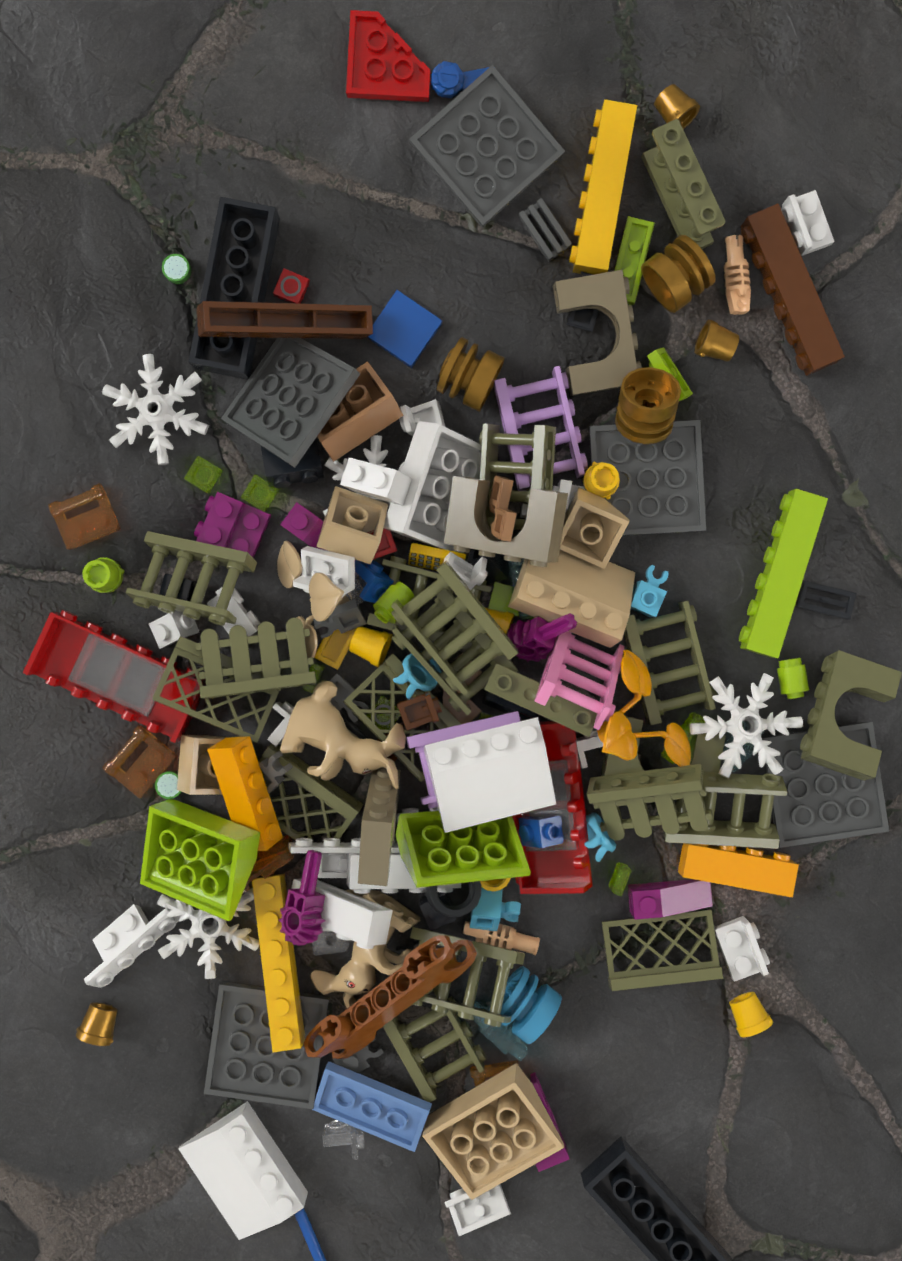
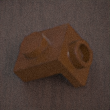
M429 692L397 703L407 731L432 721L434 723L440 721L437 715L442 712L437 696L431 698Z

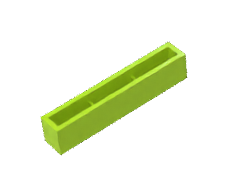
M799 489L789 491L788 494H784L780 503V510H783L780 521L777 520L771 533L774 536L772 546L767 548L763 558L766 566L764 572L760 573L756 580L755 589H758L755 600H751L747 609V615L750 617L747 626H743L739 635V641L742 642L741 649L770 658H779L828 498Z

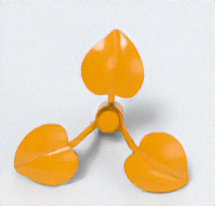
M623 650L621 661L622 678L629 691L635 693V696L622 709L614 712L610 716L609 721H604L600 729L597 730L598 737L603 743L602 752L613 754L623 760H632L637 755L638 746L636 738L663 737L665 739L664 748L670 759L680 767L690 765V743L685 731L678 724H668L666 732H632L630 721L625 717L624 713L641 699V695L644 697L650 696L652 683L649 671L643 661L631 651Z

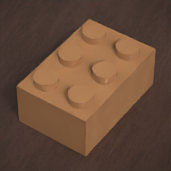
M368 362L356 369L360 373L359 377L317 435V438L333 462L403 416L393 395Z

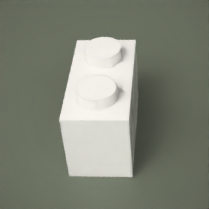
M349 458L340 485L356 493L403 506L412 478L395 469Z

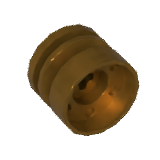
M686 235L677 237L673 244L669 243L664 249L665 255L656 253L641 266L643 278L651 293L665 309L676 313L688 304L692 299V294L700 295L704 288L708 289L715 283V273L706 254L696 242Z
M461 337L456 346L450 350L443 363L437 391L444 394L449 385L452 384L449 397L453 399L463 389L465 390L463 404L479 412L493 388L494 380L497 379L505 358L488 350L479 360L476 358L478 344L474 343L469 352L465 353L468 340Z
M652 367L638 368L629 372L623 378L615 423L617 430L625 438L636 443L653 444L665 440L671 434L681 394V387L676 378L662 369Z

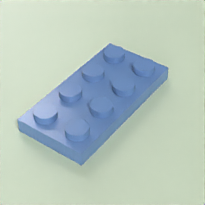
M328 1061L316 1095L314 1109L312 1110L415 1152L432 1103Z

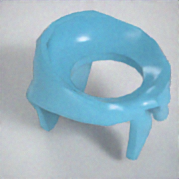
M412 653L403 660L404 672L393 679L397 684L410 682L406 691L408 699L413 696L416 689L428 692L433 690L438 684ZM433 658L429 660L435 666V668L441 673L440 667L437 664V662Z
M594 812L586 815L589 841L585 842L584 845L588 849L601 845L595 857L596 861L600 862L607 851L612 853L616 849V843L608 836L607 831H601L600 824L604 821Z

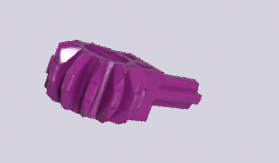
M571 613L551 622H547L538 616L527 622L518 620L517 623L511 624L506 635L518 649V654L515 655L518 659H524L527 662L530 660L539 662L540 659H546L550 651L553 650L556 636L576 628L577 621Z
M317 850L307 851L300 889H289L285 907L280 909L282 918L278 920L282 924L280 932L285 934V941H289L297 946L317 941L318 935L323 933L321 923L326 921L321 916L325 895L315 891L322 859V853Z

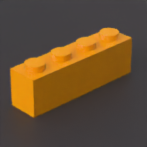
M250 736L224 738L208 748L207 751L232 822L260 832L258 851H267L280 841L283 835Z
M683 843L678 873L684 878L793 898L799 864L791 860V856L788 854L774 852L773 856L764 855L763 850L753 847H747L746 851L737 850L736 846Z

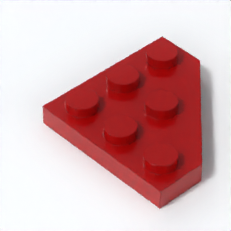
M350 10L347 98L429 102L431 74L427 65L415 56L409 45L397 32L395 33L388 26L386 20L379 12Z

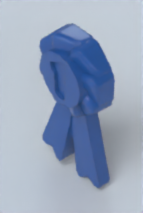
M443 61L432 71V89L438 96L453 98L461 91H464L489 67L462 72L456 63Z

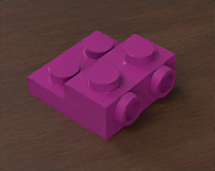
M219 492L216 493L215 497L211 495L205 506V511L208 512L205 522L200 521L194 532V536L198 537L196 541L248 552L254 558L272 515Z

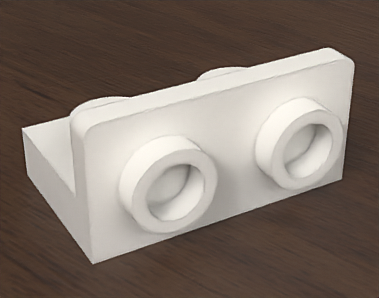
M816 190L795 197L794 194L788 196L782 204L781 211L786 222L789 224L791 234L801 256L832 245L834 239Z
M742 916L714 927L717 941L734 982L759 972L763 976L769 974L766 965H769L770 962L764 948H759L756 939H759L760 935L754 922L750 923Z

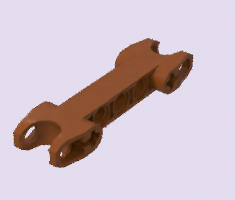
M438 935L416 947L405 957L403 966L340 1015H329L320 1021L308 1033L303 1043L307 1056L320 1058L332 1052V1058L346 1059L362 1050L374 1040L377 1030L438 984H448L473 964L477 955L472 941L457 940L451 943L449 936ZM439 942L444 944L443 948H436ZM465 946L467 957L463 962H458L455 953ZM320 1035L324 1040V1045L318 1051H315L313 1046L314 1040Z

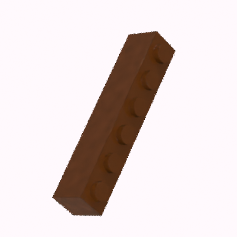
M779 204L748 216L741 225V235L744 242L749 244L753 252L752 261L756 269H760L764 278L763 286L766 293L772 296L775 303L774 312L785 326L786 340L795 349L797 354L796 363L799 369L804 370L805 375L808 376L839 362L845 356Z
M203 301L197 306L198 337L364 339L373 334L372 305Z

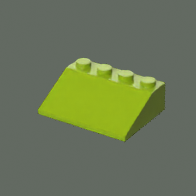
M168 799L149 806L140 884L221 919L230 921L234 916L257 859L260 832L175 799Z
M439 810L399 815L396 839L401 858L417 888L530 876L531 872L512 816L445 833Z

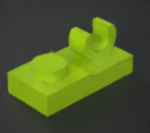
M664 347L656 349L647 355L650 360L649 367L662 369L672 374L679 382L681 387L679 401L693 394Z

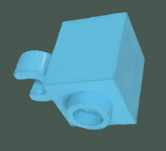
M650 565L646 570L647 582L642 580L636 582L631 601L632 610L648 617L657 616L667 591L658 587L667 580L668 571H663L661 577L656 579L652 574L655 568L654 565Z
M481 888V897L478 905L471 911L470 928L497 931L500 918L511 922H518L521 903L514 901L502 902L503 889L493 892Z

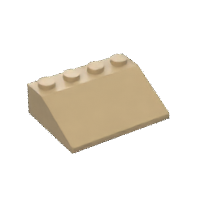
M562 550L559 551L558 562L547 563V567L530 565V560L524 559L508 607L535 618L539 616L547 622L571 613L575 616L577 626L569 630V632L611 648L620 642L624 635L630 615L635 572L608 562L604 569Z
M517 1063L429 1114L423 1131V1138L471 1200L564 1148V1143L533 1084Z

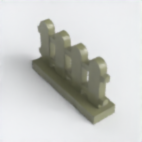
M291 618L286 623V632L275 633V627L267 621L262 622L258 626V635L247 637L245 628L240 625L233 626L229 631L230 639L219 640L217 632L213 629L204 630L200 636L201 643H195L196 651L202 650L205 671L199 672L200 680L206 679V686H200L201 698L210 699L317 684L315 671L309 672L308 665H314L313 657L307 658L305 637L310 636L309 629L303 628V623L300 619ZM288 639L290 660L279 662L277 641ZM259 643L262 664L251 665L248 644ZM231 647L233 668L222 669L220 648ZM291 668L292 674L281 676L280 669ZM263 672V678L253 679L252 673ZM234 675L235 682L224 683L225 676Z
M702 764L593 777L589 781L587 791L589 803H593L594 809L600 808L604 820L600 824L601 831H607L608 836L613 840L623 839L625 829L634 828L636 834L640 837H649L652 834V827L662 825L664 832L673 835L679 832L680 823L690 822L692 829L695 831H704L708 827V820L713 819L712 810L705 809L702 797L707 794L706 787L703 786L704 771ZM684 799L687 812L677 813L674 800ZM655 802L659 815L650 816L646 803ZM619 806H628L630 819H622Z

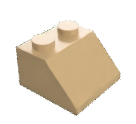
M335 486L317 547L355 557V560L371 564L381 541L389 504Z
M578 487L565 514L560 550L605 569L630 520L604 498Z
M181 735L177 781L178 791L189 795H222L207 749L228 737Z

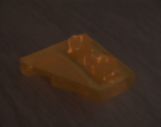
M289 835L283 836L280 841L267 851L257 852V859L243 893L250 890L248 883L262 875L266 879L276 869L294 859V853H291L288 849L289 843L293 842Z

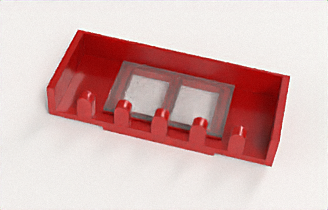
M62 610L61 613L50 612L24 668V674L37 675L45 679V683L51 686H61L71 691L72 696L87 698L97 703L96 706L98 708L113 710L121 714V718L124 720L136 721L147 726L146 729L150 732L165 734L171 737L170 741L173 743L181 741V735H184L192 716L152 700L170 658L162 656V659L152 656L153 651L139 644H137L136 648L126 644L127 638L116 633H112L109 636L101 632L103 627L89 621L86 624L77 621V615L66 610ZM177 661L173 665L177 676L193 671L192 668L183 670L177 667ZM172 671L166 681L174 678ZM195 674L179 680L185 695L200 690ZM201 680L203 686H206V680ZM176 681L165 685L160 697L170 701L182 697ZM200 693L186 698L190 709L196 710L201 700ZM183 700L176 702L177 704L186 707Z
M554 721L539 722L546 746L556 805L513 815L512 818L519 836L518 818L525 816L545 818L559 815L562 821L564 842L545 848L522 846L531 873L530 876L515 877L516 883L519 885L520 894L585 893L593 886L589 849L584 845L589 839L576 732Z

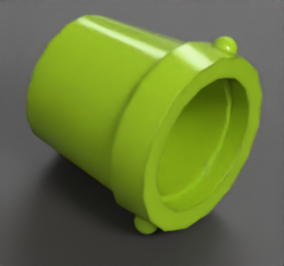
M98 558L85 565L83 579L93 590L100 593H110L117 590L121 585L124 570L113 559Z

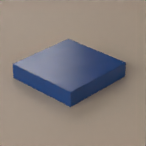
M396 290L374 322L373 334L367 338L412 368L442 325V320Z

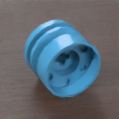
M520 966L508 977L501 1014L511 1016V1022L514 1021L512 1033L526 1044H531L545 1031L560 1007L562 997L548 984H543L536 989L539 981L536 975L529 976L530 971L526 967ZM501 1023V1025H503V1026H507L508 1024H510V1023Z

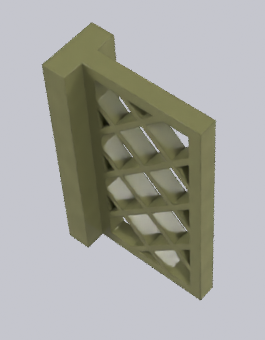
M180 636L152 700L240 737L250 736L251 741L257 743L281 689L262 691L271 696L267 705L257 710L250 696L252 693L241 694L231 699L229 696H225L226 701L211 706L209 699H205L208 708L198 712L190 709L186 698L199 694L200 690L185 695L179 680L195 674L199 687L203 686L198 672L203 671L204 667L196 669L194 664L197 663L204 666L202 650L196 651V642ZM221 654L222 669L233 668L232 658ZM177 656L189 660L193 671L177 676L173 666ZM172 671L174 678L166 681ZM263 672L252 673V678H263ZM234 675L227 676L230 678L225 679L224 683L235 680ZM176 681L182 697L172 701L160 697L163 687ZM246 696L252 712L237 717L232 701ZM183 700L186 707L179 705L176 702ZM228 703L234 719L223 723L216 719L213 709ZM264 710L262 717L260 719L258 712ZM209 711L211 717H208L202 713ZM254 714L258 724L254 735L243 731L239 722L240 719ZM236 722L238 729L228 724Z
M394 654L343 701L381 742L387 738L384 734H389L394 726V714H400L399 710H394L395 695L406 696L407 688L410 685L409 681L404 684H397L393 681L395 677L404 672L402 662ZM382 672L390 680V691L375 690V678ZM371 683V690H364ZM416 689L412 697L423 694L425 691ZM428 691L430 693L431 698L435 697L430 691ZM359 694H371V710L359 709L352 700ZM375 694L390 695V710H375ZM439 702L442 712L437 715L440 721L435 723L434 721L429 722V731L414 730L413 728L408 731L404 730V732L413 736L414 734L433 731V725L439 730L460 725L461 723ZM365 714H371V720ZM375 714H390V730H380L375 725ZM409 748V750H399L393 753L420 782L425 779L424 773H421L414 765V754H419V752L416 753L414 748Z
M271 744L263 753L259 764L280 751L281 745L275 746ZM282 753L283 755L279 758L280 764L286 766L290 763L293 766L291 770L285 773L286 776H283L285 778L284 781L293 780L296 782L299 793L286 795L284 783L282 782L279 785L281 796L270 797L271 802L282 801L284 815L276 816L280 829L294 840L306 838L304 836L313 839V835L327 833V838H332L331 832H337L333 838L339 839L364 804L332 781H324L321 779V776L317 777L308 774L307 769L310 766L293 753ZM306 797H317L321 801L322 809L308 811ZM301 798L303 812L289 814L287 800ZM338 812L346 818L342 826L330 827L328 813ZM323 814L325 828L312 830L309 816ZM304 817L307 831L297 832L292 828L291 819Z
M710 909L685 912L661 918L637 920L629 918L602 922L609 976L608 983L611 991L723 979L722 967L719 965L712 910ZM705 916L707 928L699 936L688 926L695 917ZM689 918L685 924L679 920ZM668 920H675L683 926L674 939L661 930ZM662 921L658 927L652 923ZM641 923H648L655 929L646 943L634 934ZM635 924L631 930L624 926ZM621 926L628 932L619 946L610 939L608 927ZM685 930H688L698 938L689 952L677 943ZM658 933L671 942L662 955L649 946ZM707 934L709 937V943L706 940H704ZM631 936L644 945L635 958L622 949ZM701 942L710 948L712 960L700 962L693 956ZM611 944L614 947H616V950L613 952V954L611 951ZM674 945L687 954L680 964L675 965L665 959ZM647 948L659 957L654 966L645 968L638 962V959ZM621 951L632 962L626 970L614 971L613 959ZM690 958H692L695 961L693 963H687V961ZM662 961L668 964L666 966H659ZM637 964L640 969H632V967Z

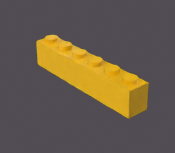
M604 99L602 109H596L593 127H597L598 131L596 137H591L588 154H592L593 159L592 164L586 165L584 181L588 182L587 192L582 191L579 208L584 210L582 219L577 218L574 235L579 236L577 246L572 245L569 262L574 263L572 273L581 274L582 271L595 275L608 272L637 105Z
M285 874L252 879L272 1053L300 1049L305 1041L294 945L289 941H285V934L280 932L282 924L278 921L282 918L280 909L285 907L287 900Z

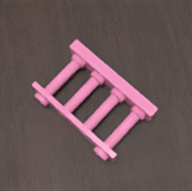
M567 631L556 636L554 648L549 653L534 701L545 706L550 696L555 698L557 695L597 713L594 728L599 730L604 720L609 721L616 708V705H613L612 702L618 674L621 672V661L625 646L619 644L614 655H610L574 639L575 635ZM569 649L606 664L608 668L604 669L571 654ZM565 664L604 680V685L566 669L567 666ZM562 679L600 696V702L561 685L562 681L560 680Z

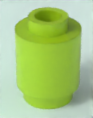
M401 582L390 585L373 605L375 616L385 624L388 622L394 624L396 619L391 613L394 611L391 605L397 599L403 606L413 599V592Z
M801 658L778 661L779 668H777L781 694H787V699L804 697V691H809L805 664H802Z

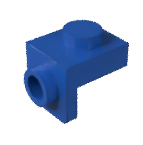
M358 560L355 561V572L367 583L360 594V598L373 603L394 582L382 571L384 567L372 560L371 564Z
M554 815L545 818L525 816L518 818L519 836L522 846L545 848L564 842L561 816Z

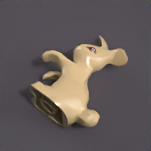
M330 681L318 683L311 696L302 698L296 703L281 743V753H301L304 750L305 743L326 752L320 766H310L307 769L308 774L317 777L321 776V779L324 781L330 780L337 776L342 769L344 759H346L353 772L362 775L382 767L387 768L394 788L399 789L398 770L394 761L387 757L405 748L406 736L401 724L396 723L383 742L374 739H359L346 728L339 710L332 705L331 699L337 694V686Z
M354 889L345 891L393 910L386 944L374 945L373 949H363L356 946L357 942L354 941L352 958L341 968L337 976L320 970H314L311 973V979L316 989L323 995L331 992H344L343 1000L347 1009L356 1002L353 995L370 992L375 985V968L381 973L392 975L403 966L402 963L405 957L412 950L406 949L401 954H397L389 950L387 944L395 929L404 933L421 921L417 914L392 897L377 890H370V893L366 894L354 893Z

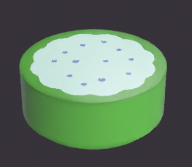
M171 254L164 259L162 272L170 282L181 284L189 279L191 266L184 256Z
M166 771L157 777L155 789L159 796L165 799H173L182 793L177 790L178 772Z

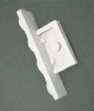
M297 838L296 842L289 843L288 849L291 853H307L308 850L321 852L322 859L318 878H347V853H360L361 838H353L351 843H340V839L325 838L323 843L313 842V839ZM394 839L391 853H400L398 843H395Z
M133 904L93 939L104 962L84 978L86 985L101 988L110 984L120 971L132 965L135 958L143 951L150 949L155 944V941L164 933L172 930L181 916L166 917L170 909L165 908L149 922L141 907Z

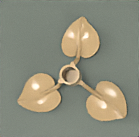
M284 541L278 556L277 571L281 583L286 588H293V580L301 575L303 567L295 547L289 541ZM315 573L309 583L312 615L307 617L306 620L302 616L296 617L302 621L303 628L310 631V636L305 637L307 658H314L318 646L317 634L311 625L313 619L318 622L325 621L332 614L336 606L353 600L351 591L343 596L344 591L334 585L323 573Z

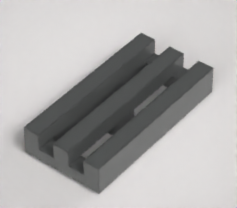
M542 198L536 204L530 205L527 210L521 211L518 214V217L548 262L572 246L571 241ZM538 210L541 211V213L543 214V216L545 217V219L547 220V222L549 223V225L551 226V228L563 244L562 246L559 245V243L557 242V240L555 239V237L553 236V234L551 233V231L549 230V228L537 212ZM530 215L533 216L554 248L553 252L549 250L528 217Z

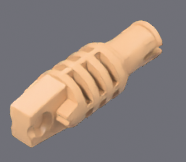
M736 235L725 238L727 262H725L723 267L725 272V293L730 314L741 315L750 311L751 286L748 270L749 263L744 259L743 236L738 235V239H736Z
M465 921L463 934L476 937V942L509 950L516 949L536 955L538 951L539 937L536 938L517 933L516 929L511 926L499 923L497 931L470 928V922Z

